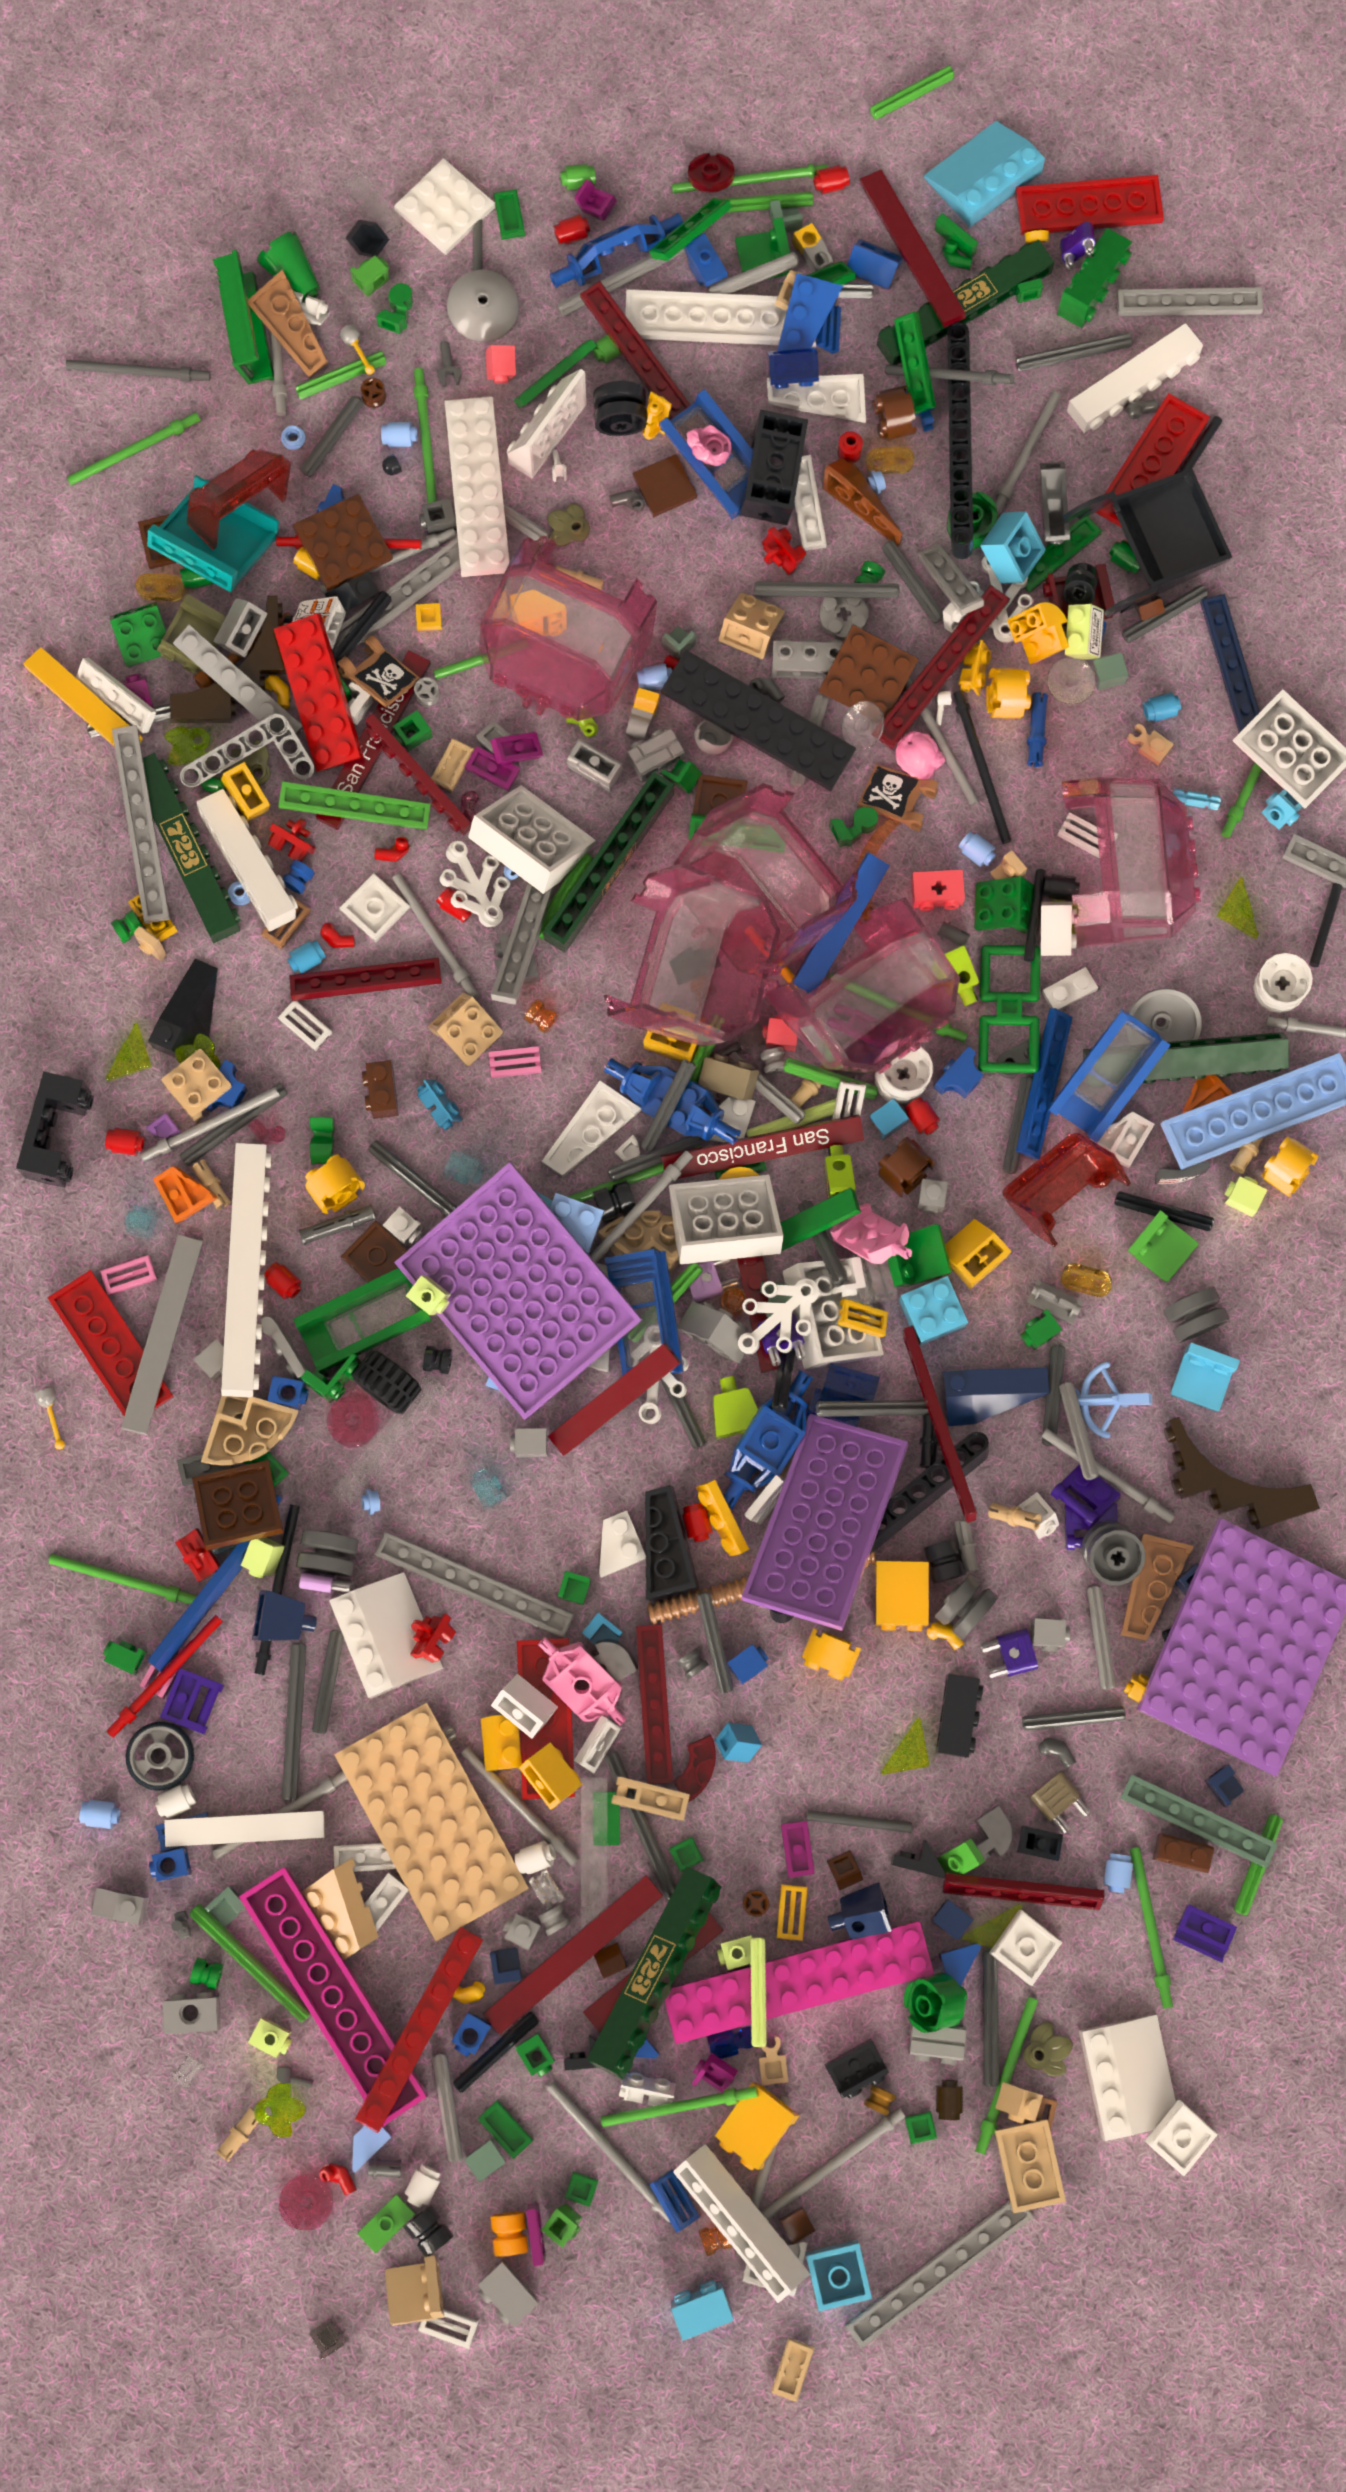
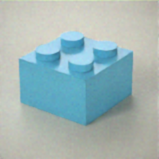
M1026 511L1002 513L980 545L1000 583L1024 582L1046 550Z
M948 1276L902 1294L898 1300L909 1326L914 1328L920 1346L963 1329L968 1324Z
M858 2240L805 2252L819 2312L872 2299Z
M713 2279L699 2285L700 2290L690 2293L689 2290H684L674 2295L675 2299L671 2301V2311L682 2341L734 2321L733 2312L721 2281L715 2283Z

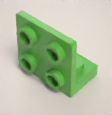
M1160 1210L1127 1252L1163 1281L1168 1282L1195 1250L1198 1242L1169 1220L1168 1216Z

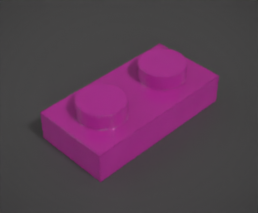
M537 732L496 737L490 741L497 765L539 759L543 756Z
M476 746L465 765V770L508 792L520 773V768L512 763L497 765L495 755Z
M807 1821L781 1824L788 1878L815 1874Z

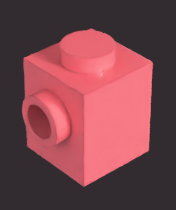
M491 345L486 349L487 380H494L496 384H506L516 376L515 346Z
M786 1016L769 1018V1024L763 1025L761 1039L766 1040V1048L783 1047L785 1051L795 1052L799 1021H791Z

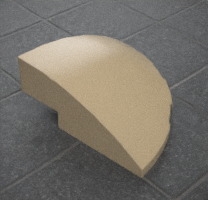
M644 1211L610 1248L615 1256L655 1249L659 1252L666 1251L669 1275L680 1264L675 1241L673 1217L662 1215L660 1211ZM624 1216L610 1222L598 1232V1236L602 1241L623 1220ZM652 1281L644 1282L654 1291Z
M221 1394L201 1462L211 1465H235L236 1463L252 1461L261 1457L286 1436L296 1419L298 1410L256 1397L222 1396Z

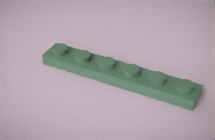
M1132 1774L1120 1798L1264 1868H1268L1278 1845L1263 1836Z

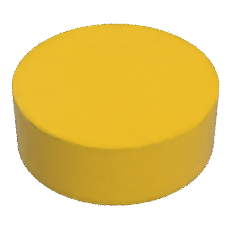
M1049 231L1026 232L1025 243L1032 244L1037 240L1041 243H1046L1049 241Z

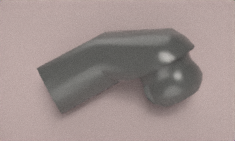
M755 678L749 683L750 687L762 694L769 695L771 699L778 703L785 698L772 679Z

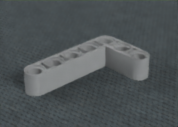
M273 713L186 764L180 772V779L185 786H198L272 741L275 742L297 778L304 780L310 778L314 773V764L288 720L280 713ZM275 717L281 718L284 722L283 729L278 732L270 728V721ZM258 730L262 733L263 739L259 744H252L248 740V735L251 731ZM288 739L294 740L297 744V748L293 753H287L283 750V743ZM231 743H237L241 746V753L237 757H232L227 753V747ZM209 756H216L220 760V765L217 769L211 770L206 766L205 761ZM306 761L309 763L310 770L307 774L301 775L297 773L296 765L298 762ZM187 769H195L198 772L199 777L195 782H188L184 778V773Z

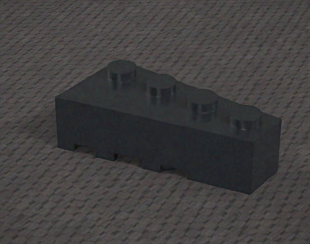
M669 1485L646 1491V1600L651 1601L699 1588L674 1487Z

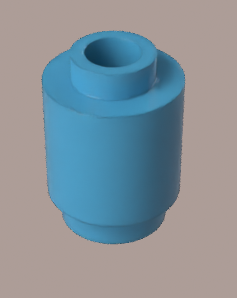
M1172 692L1148 698V701L1143 702V712L1148 722L1152 720L1153 722H1158L1178 716V711L1181 710L1179 697L1174 696Z
M317 940L313 942L308 941L290 951V958L287 961L294 972L299 970L303 974L322 963L321 960L326 958Z

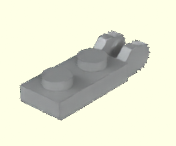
M271 1316L264 1317L260 1321L263 1332L275 1340L272 1345L280 1357L284 1355L288 1361V1364L285 1366L293 1378L297 1376L298 1379L302 1380L300 1377L308 1368L282 1326L278 1324V1321Z

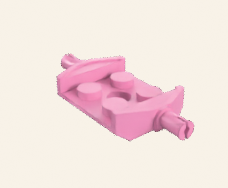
M869 1203L859 1206L861 1213L834 1225L831 1230L834 1242L871 1263L882 1264L889 1257L896 1254L904 1259H908L912 1255V1250L904 1246L908 1243L909 1238L907 1224L903 1223L899 1227L872 1212Z
M544 1637L543 1641L541 1640L538 1643V1646L549 1655V1662L542 1680L584 1722L598 1719L601 1715L605 1717L609 1715L618 1726L625 1722L626 1717L615 1706L622 1689V1683L620 1681L616 1682L583 1648L582 1642L556 1648ZM583 1679L589 1683V1687L586 1690H578L574 1684L577 1680Z

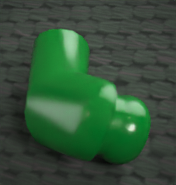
M947 240L942 248V254L948 264L953 267L970 270L973 258L960 256L956 249L957 243L954 240Z
M211 777L201 783L203 789L209 793H215L222 789L225 792L227 791L220 778Z

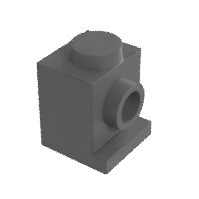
M450 498L421 505L423 514L419 515L422 529L427 528L428 535L451 528L457 530Z

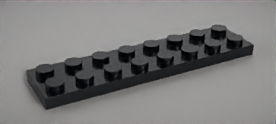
M688 650L684 652L661 689V694L829 791H832L856 751V747Z

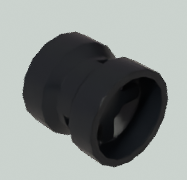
M427 1345L423 1360V1371L439 1370L442 1374H449L453 1350L448 1348L437 1350L435 1346Z

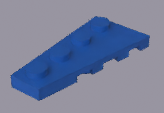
M796 273L772 371L796 377L843 285Z

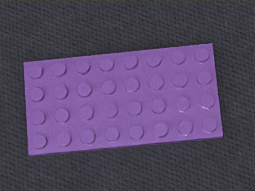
M809 1414L806 1422V1433L794 1454L743 1591L742 1601L843 1631L905 1457L908 1441Z

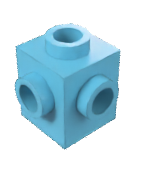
M1282 790L1279 794L1275 791L1265 801L1268 806L1261 812L1277 829H1281L1286 823L1291 826L1301 816L1297 812L1303 806L1287 791Z

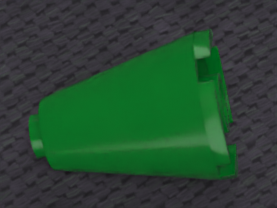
M287 232L269 243L271 248L267 253L264 250L260 252L257 262L273 277L283 270L293 291L303 294L302 302L306 301L307 296L317 298L320 286L296 232H293V234Z

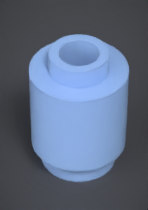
M388 422L387 425H382L381 427L382 444L389 447H412L413 442L417 441V427H413L412 422Z
M666 664L642 667V670L636 671L638 686L648 691L661 690L672 673L671 668H666Z
M970 831L958 846L962 850V854L979 867H982L984 864L988 866L996 857L994 853L996 847L978 833L974 834Z
M92 1799L89 1802H82L79 1816L80 1823H85L86 1826L112 1829L114 1824L119 1823L120 1808H116V1802Z
M1110 1853V1858L1106 1861L1103 1884L1109 1886L1108 1891L1124 1893L1125 1888L1130 1889L1133 1868L1131 1856Z

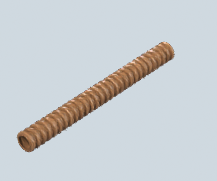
M875 1551L869 1555L865 1568L868 1567V1564L876 1565ZM744 1576L740 1581L734 1579L732 1583L726 1581L725 1585L719 1583L718 1587L711 1585L710 1589L704 1587L703 1591L697 1589L692 1594L689 1591L687 1595L679 1594L677 1598L671 1596L670 1600L664 1598L663 1602L656 1600L655 1604L649 1602L647 1608L651 1623L657 1625L659 1621L665 1623L666 1619L672 1621L673 1617L679 1619L681 1615L687 1617L688 1613L691 1612L693 1615L696 1614V1611L700 1610L697 1594L705 1591L710 1592L713 1606H716V1608H719L721 1604L727 1606L728 1602L734 1604L735 1600L742 1602V1594L748 1578L746 1579Z

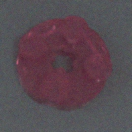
M347 1396L331 1406L327 1416L328 1431L336 1442L345 1447H362L377 1433L379 1416L370 1401L359 1396ZM351 1415H355L356 1419H360V1423L356 1424L355 1429H351V1426L346 1424V1420H349Z
M314 2174L298 2175L292 2178L283 2187L279 2198V2211L283 2220L292 2228L306 2231L320 2227L329 2218L334 2206L331 2188ZM302 2195L312 2197L311 2209L299 2206L302 2202L300 2198Z

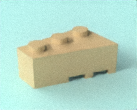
M353 1858L334 1868L302 1891L303 1896L343 1961L379 1938L369 1906L364 1905L360 1893L363 1890L361 1882L356 1881L352 1869L355 1866Z

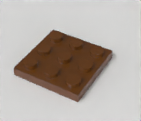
M359 493L293 524L299 540L327 591L393 560L389 548Z
M852 624L818 692L881 724L894 707L919 658Z
M269 1460L192 1477L206 1551L283 1533Z

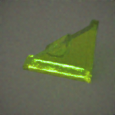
M1240 877L1216 917L1256 940L1259 933L1255 925L1250 899L1245 889L1244 878Z
M138 1023L133 1024L128 1038L124 1041L115 1058V1062L109 1073L105 1076L108 1082L152 1068Z
M921 1718L914 1721L881 1770V1775L930 1767Z
M1017 1904L963 1935L962 1940L993 1948L1018 1910L1022 1909V1905Z

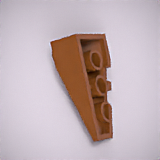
M843 458L829 464L824 472L823 490L889 541H894L898 547L901 544L903 534L859 471V468L854 463L847 462Z

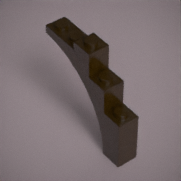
M267 596L266 613L268 614L265 618L262 632L251 653L238 667L263 691H265V678L260 677V674H287L274 629L278 627V618L283 617L282 603H278V596ZM217 682L196 691L170 694L171 723H230L231 716H236L235 701H231V699L235 698Z
M1179 1417L1165 1423V1437L1168 1443L1172 1442L1175 1450L1172 1453L1174 1463L1177 1467H1181L1182 1470L1176 1472L1173 1475L1174 1480H1171L1174 1493L1176 1495L1179 1494L1181 1499L1211 1491L1212 1495H1209V1501L1213 1510L1217 1509L1219 1515L1248 1506L1247 1517L1250 1524L1255 1525L1256 1530L1320 1509L1311 1484L1294 1488H1266L1235 1479L1215 1467L1198 1451L1188 1437Z

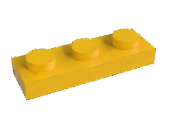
M716 1480L698 1485L696 1487L698 1498L702 1505L707 1508L710 1515V1523L717 1530L723 1549L729 1556L739 1555L749 1550Z

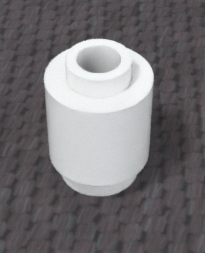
M180 1784L158 1795V1801L155 1802V1806L161 1817L166 1816L167 1819H171L191 1809V1805L197 1802L188 1784L184 1786Z
M546 1841L520 1849V1852L515 1854V1863L521 1874H532L554 1865V1859H556L554 1847L551 1844L548 1845Z
M421 2164L420 2168L415 2170L405 2191V2194L409 2196L407 2201L420 2208L423 2204L429 2205L440 2183L438 2178L441 2173L430 2166Z

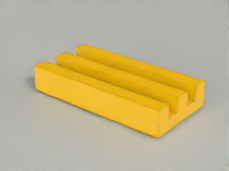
M846 1298L840 1300L842 1309L839 1310L838 1315H841V1318L838 1319V1325L880 1338L886 1336L887 1311ZM850 1308L881 1318V1321L848 1310Z
M781 1884L776 1938L803 1941L808 1887ZM786 1890L791 1891L787 1934L782 1933ZM796 1891L802 1892L798 1935L793 1934Z

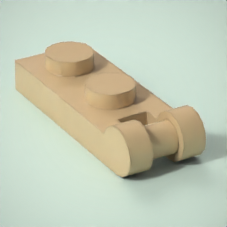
M617 1777L616 1785L618 1788L616 1795L612 1797L611 1803L684 1821L689 1794L624 1777ZM628 1788L636 1790L634 1799L626 1798Z

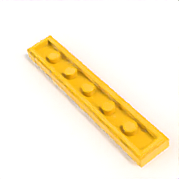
M42 647L23 663L25 668L113 746L112 729L130 726ZM139 734L140 742H142V736Z

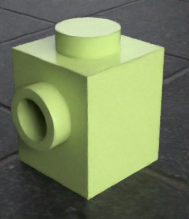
M1239 1177L1235 1183L1232 1181L1229 1183L1224 1195L1228 1196L1225 1204L1253 1217L1267 1189L1259 1186L1258 1182L1250 1177Z
M421 1275L406 1297L429 1315H436L437 1312L441 1314L449 1304L447 1299L451 1294L427 1275Z
M267 1537L251 1540L241 1566L249 1569L248 1573L258 1578L274 1575L285 1546Z
M752 1935L720 1943L722 1949L717 1950L720 1965H726L727 1970L751 1964L750 1940Z
M263 2017L260 2018L248 2043L277 2058L281 2053L284 2055L287 2053L293 2040L289 2038L291 2031Z

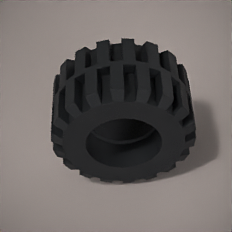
M371 1350L352 1374L354 1381L364 1391L382 1405L398 1414H404L422 1390L420 1384L408 1372L378 1351Z

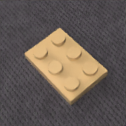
M1048 2119L994 2130L1012 2212L1018 2213L1066 2202Z

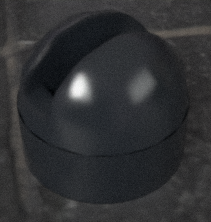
M394 454L387 456L383 460L382 467L386 474L396 475L402 472Z

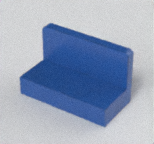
M859 239L854 244L847 266L856 272L855 276L889 289L896 270L901 266L903 257Z

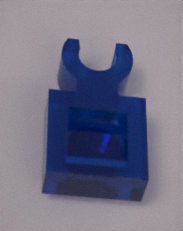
M751 2026L744 2027L734 2034L731 2029L706 2036L710 2051L720 2059L739 2054V2048L750 2049L754 2047L752 2045Z

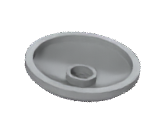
M475 270L464 274L453 284L447 299V312L451 324L463 337L475 342H491L505 336L513 328L519 313V300L514 287L504 276L490 270ZM480 298H486L487 302L485 304H481L478 300Z
M1172 988L1151 990L1138 998L1129 1010V1014L1161 1035L1166 1042L1196 1040L1200 1036L1202 1027L1200 1011L1195 1002L1179 990ZM1164 1017L1165 1020L1162 1024L1156 1023L1158 1018ZM1126 1025V1034L1131 1045L1149 1043L1147 1038Z

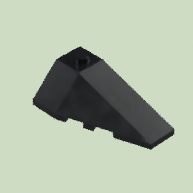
M194 959L154 1027L148 1040L152 1048L181 1061H185L198 1049H202L204 1053L206 1052L210 1040L209 1034L218 968Z

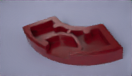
M712 1735L687 1745L690 1755L688 1766L683 1774L674 1780L679 1792L690 1795L688 1803L706 1788L712 1777L716 1762V1751Z

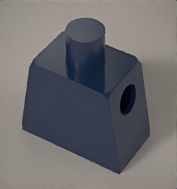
M260 1590L252 1640H299L301 1630L314 1632L317 1618L316 1616L304 1614L305 1603L272 1591Z
M879 1882L843 1896L840 1899L841 1912L827 1916L831 1930L835 1931L846 1927L850 1939L892 1931L887 1902Z

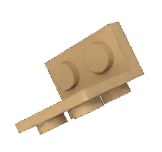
M740 593L724 619L718 641L764 659L772 634L783 618L785 611L773 604L756 599L752 595Z
M465 993L460 994L427 1026L434 1035L441 1037L467 1066H470L503 1034L501 1028L472 996Z
M198 1049L161 1079L165 1087L196 1124L204 1119L201 1112L232 1087L202 1049Z
M436 2256L424 2257L425 2263L385 2270L389 2320L392 2326L445 2317L439 2261Z

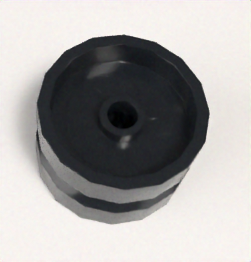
M612 381L604 383L594 390L595 429L600 433L609 436H626L636 434L646 428V392L642 385L631 381Z

